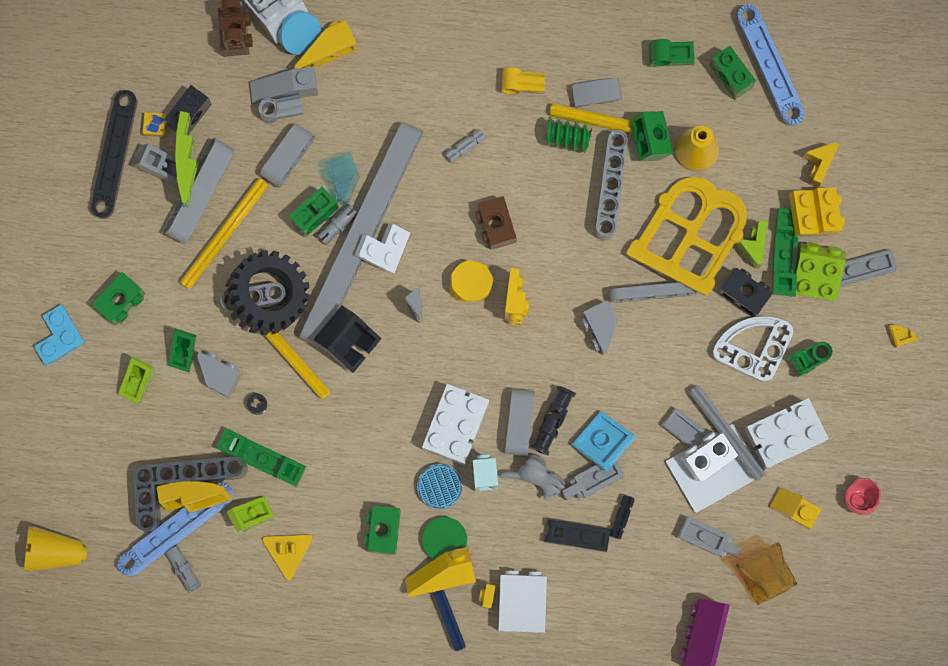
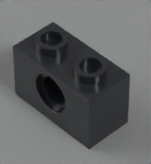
M190 85L164 121L169 128L177 133L180 111L189 113L191 117L187 135H189L212 103L208 96Z
M735 268L718 293L751 317H756L773 293L769 291L770 287L761 281L757 283L751 278L752 275L745 269L741 268L739 270ZM744 286L749 287L752 290V295L744 296L741 288Z

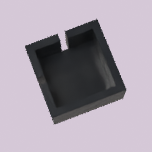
M341 305L313 340L340 365L354 373L366 357L353 349L352 346L356 345L370 354L382 338L357 314Z

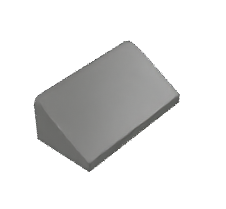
M417 288L405 297L407 308L417 322L421 323L423 321L421 295L419 288Z

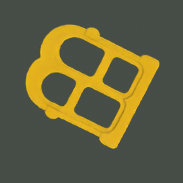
M689 177L678 181L671 187L668 193H663L660 196L658 210L641 238L631 243L627 250V255L688 288L708 296L715 286L714 277L732 247L743 239L747 211L743 201L736 194L727 190H717L715 185L706 179ZM685 192L696 193L702 200V208L693 221L687 220L671 211L675 200ZM717 208L728 209L735 218L734 225L721 246H715L697 236L708 215ZM664 220H669L687 230L685 237L673 257L669 260L647 249ZM691 245L714 256L703 276H697L679 265Z

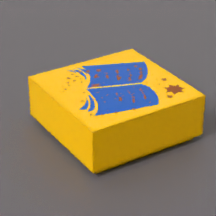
M144 112L143 135L166 137L167 124L164 119L167 114Z

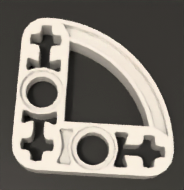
M753 317L733 325L720 337L713 349V358L718 363L756 381L768 382L775 375L792 338L793 327L787 321L774 317ZM783 326L786 327V332L788 333L780 341L785 343L784 346L777 341L771 340L772 338L775 340L778 338L780 332L777 331V328L781 329ZM758 327L773 328L760 357L728 343L733 337L745 330ZM776 346L780 352L779 356L776 358L770 357L767 354L768 347ZM725 347L727 349L726 353L729 355L737 352L738 354L733 359V364L729 362L731 358L728 356L720 358V353L717 349L721 350ZM741 356L747 357L750 361L749 367H739L737 364L738 358ZM767 361L775 363V366L770 364L767 369L770 376L766 375L764 378L760 376L761 372L758 369H762Z

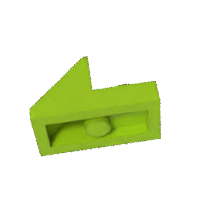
M759 220L756 226H752L750 239H754V241L742 239L741 242L736 243L737 247L756 269L761 267L768 224V221Z
M132 357L118 394L139 404L143 399L148 383L156 375L154 368Z
M264 496L227 511L237 532H246L274 517Z

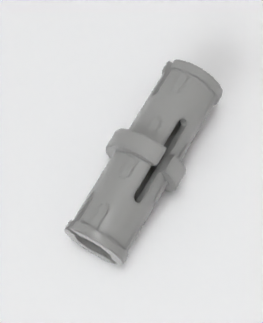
M350 204L336 218H331V223L317 234L320 239L327 233L329 234L323 240L326 245L340 231L343 232L345 230L344 227L357 216L356 210L347 216L353 209Z
M179 546L167 551L166 555L175 568V574L181 578L188 593L198 589L201 583H199L192 571L191 563H188L184 558Z

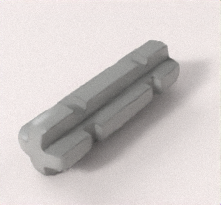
M480 129L474 131L471 137L467 136L456 144L454 149L451 148L445 153L447 159L454 163L459 159L460 155L463 156L476 147V143L480 144L484 141V134Z

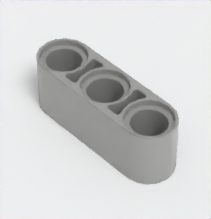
M295 123L262 168L260 176L278 188L281 187L313 143L315 135Z
M273 282L249 287L250 296L252 294L260 295V299L256 304L262 309L281 306L287 300L286 290L280 283ZM281 290V297L272 299V291ZM223 294L221 305L227 313L232 314L234 312L233 308L227 310L225 305L229 298H224Z
M512 389L505 454L528 456L535 391Z

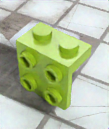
M812 242L801 243L796 271V295L829 301L837 300L846 262L845 251L834 246L824 248Z

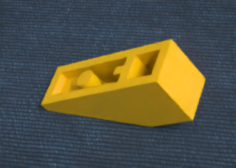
M346 20L331 23L329 28L322 32L296 63L295 69L314 67L316 69L358 50L357 43Z
M465 547L445 552L407 577L405 582L408 597L475 583L476 579L469 548Z

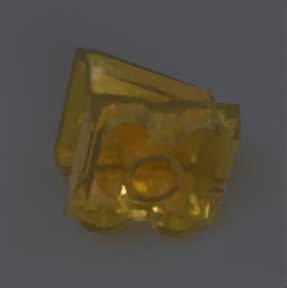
M779 542L735 564L757 605L797 585L793 574L784 560L782 547Z

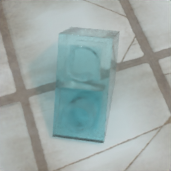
M350 152L325 162L327 169L324 170L328 182L333 181L336 187L332 191L337 202L342 201L344 207L349 204L360 178Z

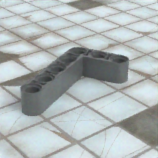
M223 457L138 466L133 473L137 527L142 531L151 533L161 526V510L157 486L184 481L214 482L241 479L247 474V464L238 457ZM235 462H239L241 466L240 471L233 474L231 466ZM216 464L218 472L214 476H210L208 472L209 467ZM194 466L195 475L188 478L186 471L189 467ZM171 468L173 476L169 480H165L164 472ZM148 470L150 472V479L147 482H143L141 476L143 472ZM150 493L152 500L148 505H144L143 497L145 494ZM151 516L153 524L146 528L144 520L146 517Z

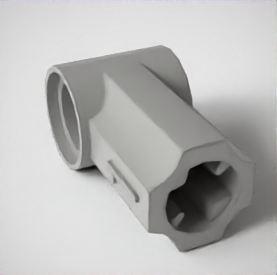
M300 95L279 99L266 98L258 106L260 118L265 123H274L278 119L303 115ZM267 107H271L275 110L270 115H267L263 112L264 109Z

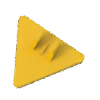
M311 535L264 537L262 541L286 580H291L313 537Z

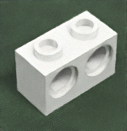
M713 431L703 438L704 442L698 447L693 445L685 450L684 453L686 455L681 460L696 481L702 482L738 456L723 433H715ZM719 442L722 449L716 455L713 452V446ZM700 455L703 458V464L697 468L694 460Z

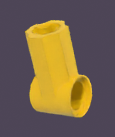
M513 67L503 69L501 92L506 94H519L521 92L544 93L545 73L522 72L521 69Z

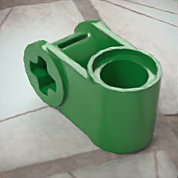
M821 341L790 355L787 359L792 362L797 371L796 376L799 378L826 363L831 358L833 350L829 343ZM819 347L825 349L827 357L819 358L815 353L816 349Z

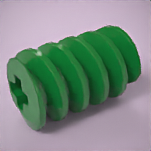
M549 117L545 139H547L548 146H551L555 140L557 148L564 142L565 149H568L573 144L574 151H577L579 146H582V152L586 153L589 147L592 128L590 131H587V125L584 124L581 130H579L578 123L576 122L570 128L569 121H566L561 126L560 119H557L556 123L553 124L552 118Z

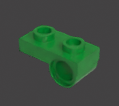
M669 39L651 41L649 43L650 67L694 65V41L671 42Z

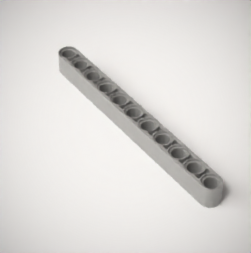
M405 122L400 124L302 329L300 339L320 347L313 339L343 304L363 262L362 259L355 256L362 235L375 237L421 140L423 130Z

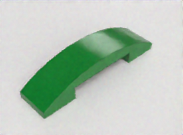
M778 208L772 291L773 295L795 297L798 236H795L791 209Z
M227 428L216 449L232 457H238L245 461L246 464L295 487L298 486L307 467Z

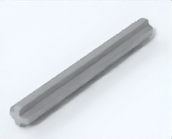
M700 386L693 387L689 391L692 398L717 431L725 435L737 453V457L756 481L761 479L765 475L763 469Z

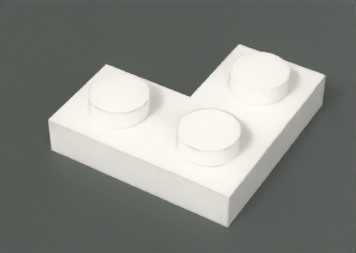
M388 224L381 242L368 235H362L355 256L388 273L394 274L410 232L394 224Z

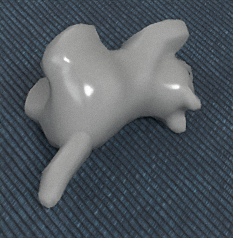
M536 454L530 455L517 472L505 471L499 474L500 478L522 479L525 482L540 486L544 492V500L559 495L561 489H564L566 484L560 475L553 471H548L546 461Z

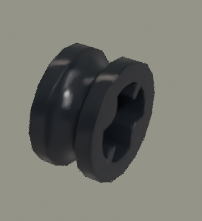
M259 393L252 394L247 400L248 410L254 415L264 413L267 409L266 398ZM256 398H259V402L261 400L264 402V404L260 405L259 410L251 407Z

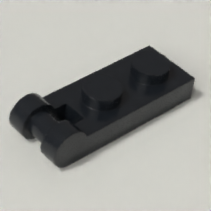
M547 519L546 526L548 531L547 535H544L545 543L607 553L611 529ZM557 528L564 529L563 538L556 537Z

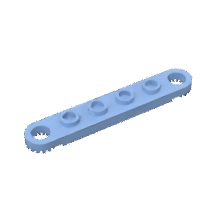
M745 4L741 6L737 13V21L783 121L790 126L798 125L803 120L805 113L797 92L761 18L759 10L754 5ZM750 11L753 13L754 19L746 21L742 18V13ZM789 109H796L799 117L795 120L787 116V111Z
M219 482L216 484L225 487L232 495V498H234V491L227 483ZM232 500L189 513L184 507L134 545L130 551L122 554L123 556L118 560V570L127 577L135 576L230 504ZM135 560L133 568H130V570L125 569L127 561Z

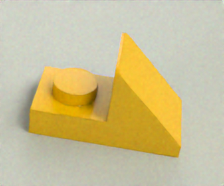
M835 142L808 151L803 156L804 159L817 164L814 165L809 177L813 178L810 183L811 186L819 188L838 149V143Z
M781 487L769 507L809 530L821 511V508L804 500V496Z

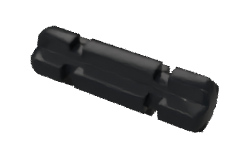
M624 495L620 504L622 506L618 509L613 523L614 527H612L610 532L612 538L618 540L622 538L623 528L626 527L631 513L630 507H633L635 501L631 496Z

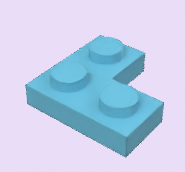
M61 304L43 315L53 335L34 347L45 366H49L84 345L85 341L65 307Z

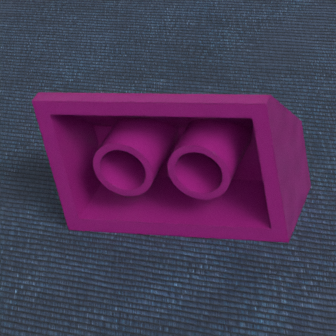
M698 599L697 603L693 602L690 616L694 617L692 626L688 625L685 633L688 643L686 648L682 647L679 661L683 662L682 666L716 665L730 607L729 604L705 599Z

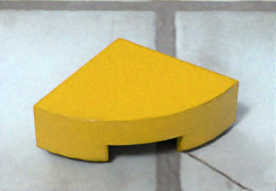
M901 325L888 326L895 348L918 340L915 333Z

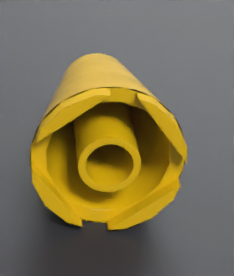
M704 125L685 130L678 137L675 144L676 158L683 167L691 171H702L711 167L719 155V144L712 130Z
M35 526L28 527L24 571L33 572L81 565V560L86 561L87 547H83L82 541Z

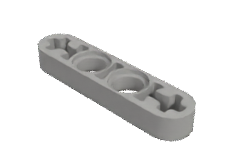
M679 282L615 288L608 291L611 303L684 297L697 294L696 291Z

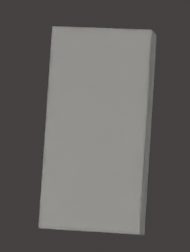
M676 407L661 425L688 447L693 445L698 447L704 442L703 438L709 434Z

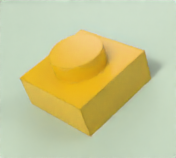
M486 584V589L481 588L479 602H483L482 608H492L495 585Z

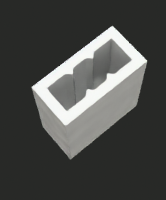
M505 571V575L500 576L499 631L545 633L547 577L542 576V572H528V576H519V571Z

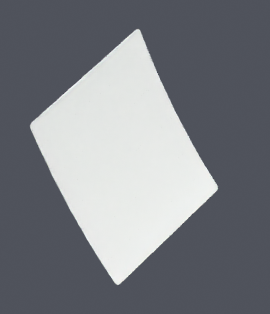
M729 425L749 451L747 445L745 444L735 425ZM719 442L714 444L716 455L722 449ZM685 451L666 461L696 513L755 480L738 457H735L702 482L694 479L681 460L686 455ZM700 455L694 460L697 468L703 464V458Z

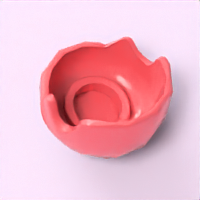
M869 478L856 479L845 492V504L850 511L858 515L872 513L878 507L881 500L879 486Z

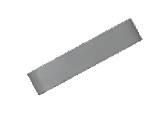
M615 130L609 134L606 145L595 226L596 236L603 241H608L614 236L617 225L628 143L626 134L620 130ZM613 139H620L623 145L616 147L612 145L611 141ZM616 160L620 163V166L618 168H611L608 162ZM612 181L616 183L617 188L610 190L605 184ZM611 203L614 206V210L605 211L602 205ZM607 224L612 230L609 233H603L599 227Z
M215 137L209 142L198 162L188 208L184 207L180 197L164 228L166 235L182 244L189 240L234 153L232 147Z

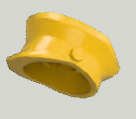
M472 260L460 263L451 274V296L461 302H478L488 297L494 279L487 265Z

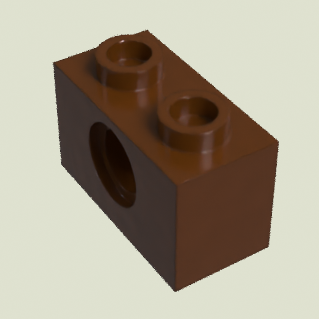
M504 196L478 203V211H475L478 224L483 223L485 229L484 232H481L484 244H489L490 249L493 250L516 243L517 237ZM497 219L501 222V226L492 228L489 222Z

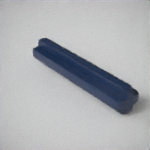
M445 591L432 592L454 650L460 651L465 649V642Z

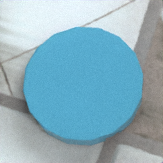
M298 10L290 13L283 19L281 30L279 29L278 32L279 42L284 49L292 54L302 55L307 52L321 35V26L314 15Z

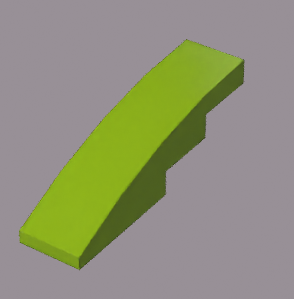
M180 111L176 133L175 160L182 204L188 208L198 163L197 160L190 159L194 146L193 136L187 135L191 119L190 114Z

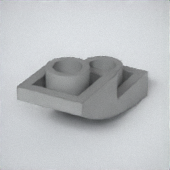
M619 78L572 85L574 103L577 108L622 100Z

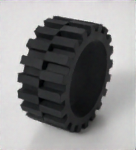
M268 250L261 251L258 255L255 252L247 259L245 258L230 274L231 277L225 285L228 289L224 292V298H229V301L225 305L227 310L233 308L234 312L230 316L233 320L236 318L241 320L239 323L241 328L248 325L250 326L249 332L253 334L258 330H261L260 335H267L269 332H272V335L277 334L282 329L288 328L305 311L307 307L305 303L309 300L310 295L305 293L310 288L309 282L303 283L302 280L306 277L304 271L299 273L296 270L300 266L296 261L293 264L288 262L291 258L290 256L285 254L282 258H279L278 251H273L270 255H268ZM258 273H270L277 276L284 283L287 290L285 307L277 311H269L259 307L252 300L249 293L251 277Z

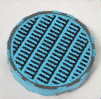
M435 464L426 468L419 476L417 484L418 494L423 503L438 510L447 509L456 504L463 489L462 480L458 472L445 464Z

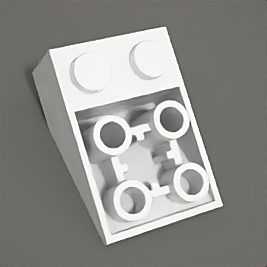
M243 0L276 44L279 42L278 32L279 29L281 30L283 19L290 13L298 10L308 12L302 0Z

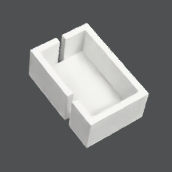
M447 384L422 449L465 466L472 450V444L468 443L469 439L470 442H475L488 409L489 400L470 393L468 397L465 390Z
M809 398L744 429L752 448L759 444L762 447L755 454L763 470L769 469L829 440Z

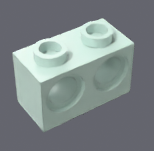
M491 455L477 456V460H473L475 492L498 490L496 458H491Z

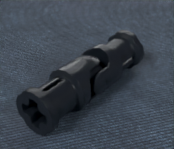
M557 386V394L553 403L549 404L543 418V423L539 426V434L535 443L531 444L530 447L536 452L547 456L550 454L548 450L553 439L558 436L557 429L562 426L568 413L567 407L571 398L576 395L575 392L562 386ZM550 413H559L561 415V418L557 417L555 414Z

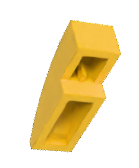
M184 481L157 486L159 503L167 512L185 507L189 513L233 500L232 495L225 487L213 483Z

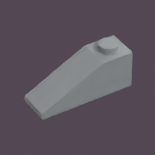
M314 67L292 69L250 82L253 104L260 103L266 98L279 99L294 95H300V98L318 95Z
M150 144L140 145L132 166L178 185L175 157Z

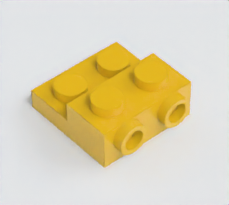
M836 187L792 191L789 193L795 236L835 235L843 231L845 218L843 215H840L839 208L842 198L837 193Z
M511 268L505 320L509 321L511 325L520 326L523 322V316L528 317L530 299H525L526 292H522L523 276H519L520 269Z

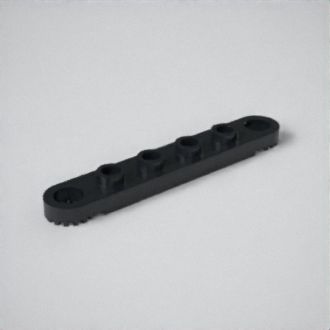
M129 90L119 91L114 98L91 203L92 213L99 219L109 218L113 214L138 104L135 94ZM125 96L132 98V102L128 107L120 105V100ZM107 202L109 206L107 212H98V204Z

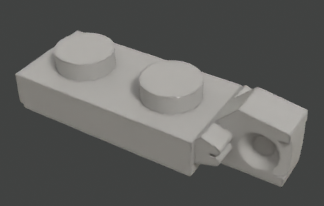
M617 461L607 472L598 465H595L569 481L571 487L563 490L562 494L565 500L576 495L578 499L585 498L623 478L625 475Z
M688 516L677 537L723 558L727 554L738 558L742 551V548L732 544L733 538L729 537L728 534Z

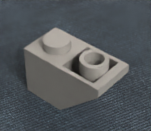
M608 300L584 311L583 319H581L586 332L590 330L593 336L591 342L596 352L600 350L602 355L607 353L618 321Z
M208 351L206 354L199 352L197 357L207 387L230 399L242 376L237 371L239 367L228 361L226 364L217 361L219 357Z

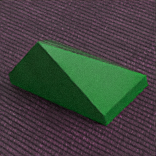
M175 328L168 366L190 372L197 335Z

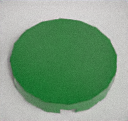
M440 517L432 520L426 526L422 535V544L430 558L436 559L445 552L467 547V534L459 521L450 517Z

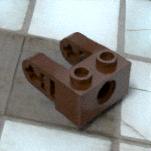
M220 0L221 8H218V21L223 57L250 55L249 47H253L252 34H248V26H251L250 13H246L241 0Z

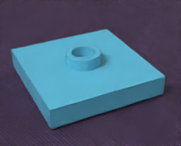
M600 411L575 439L572 446L607 472L636 437L607 414Z

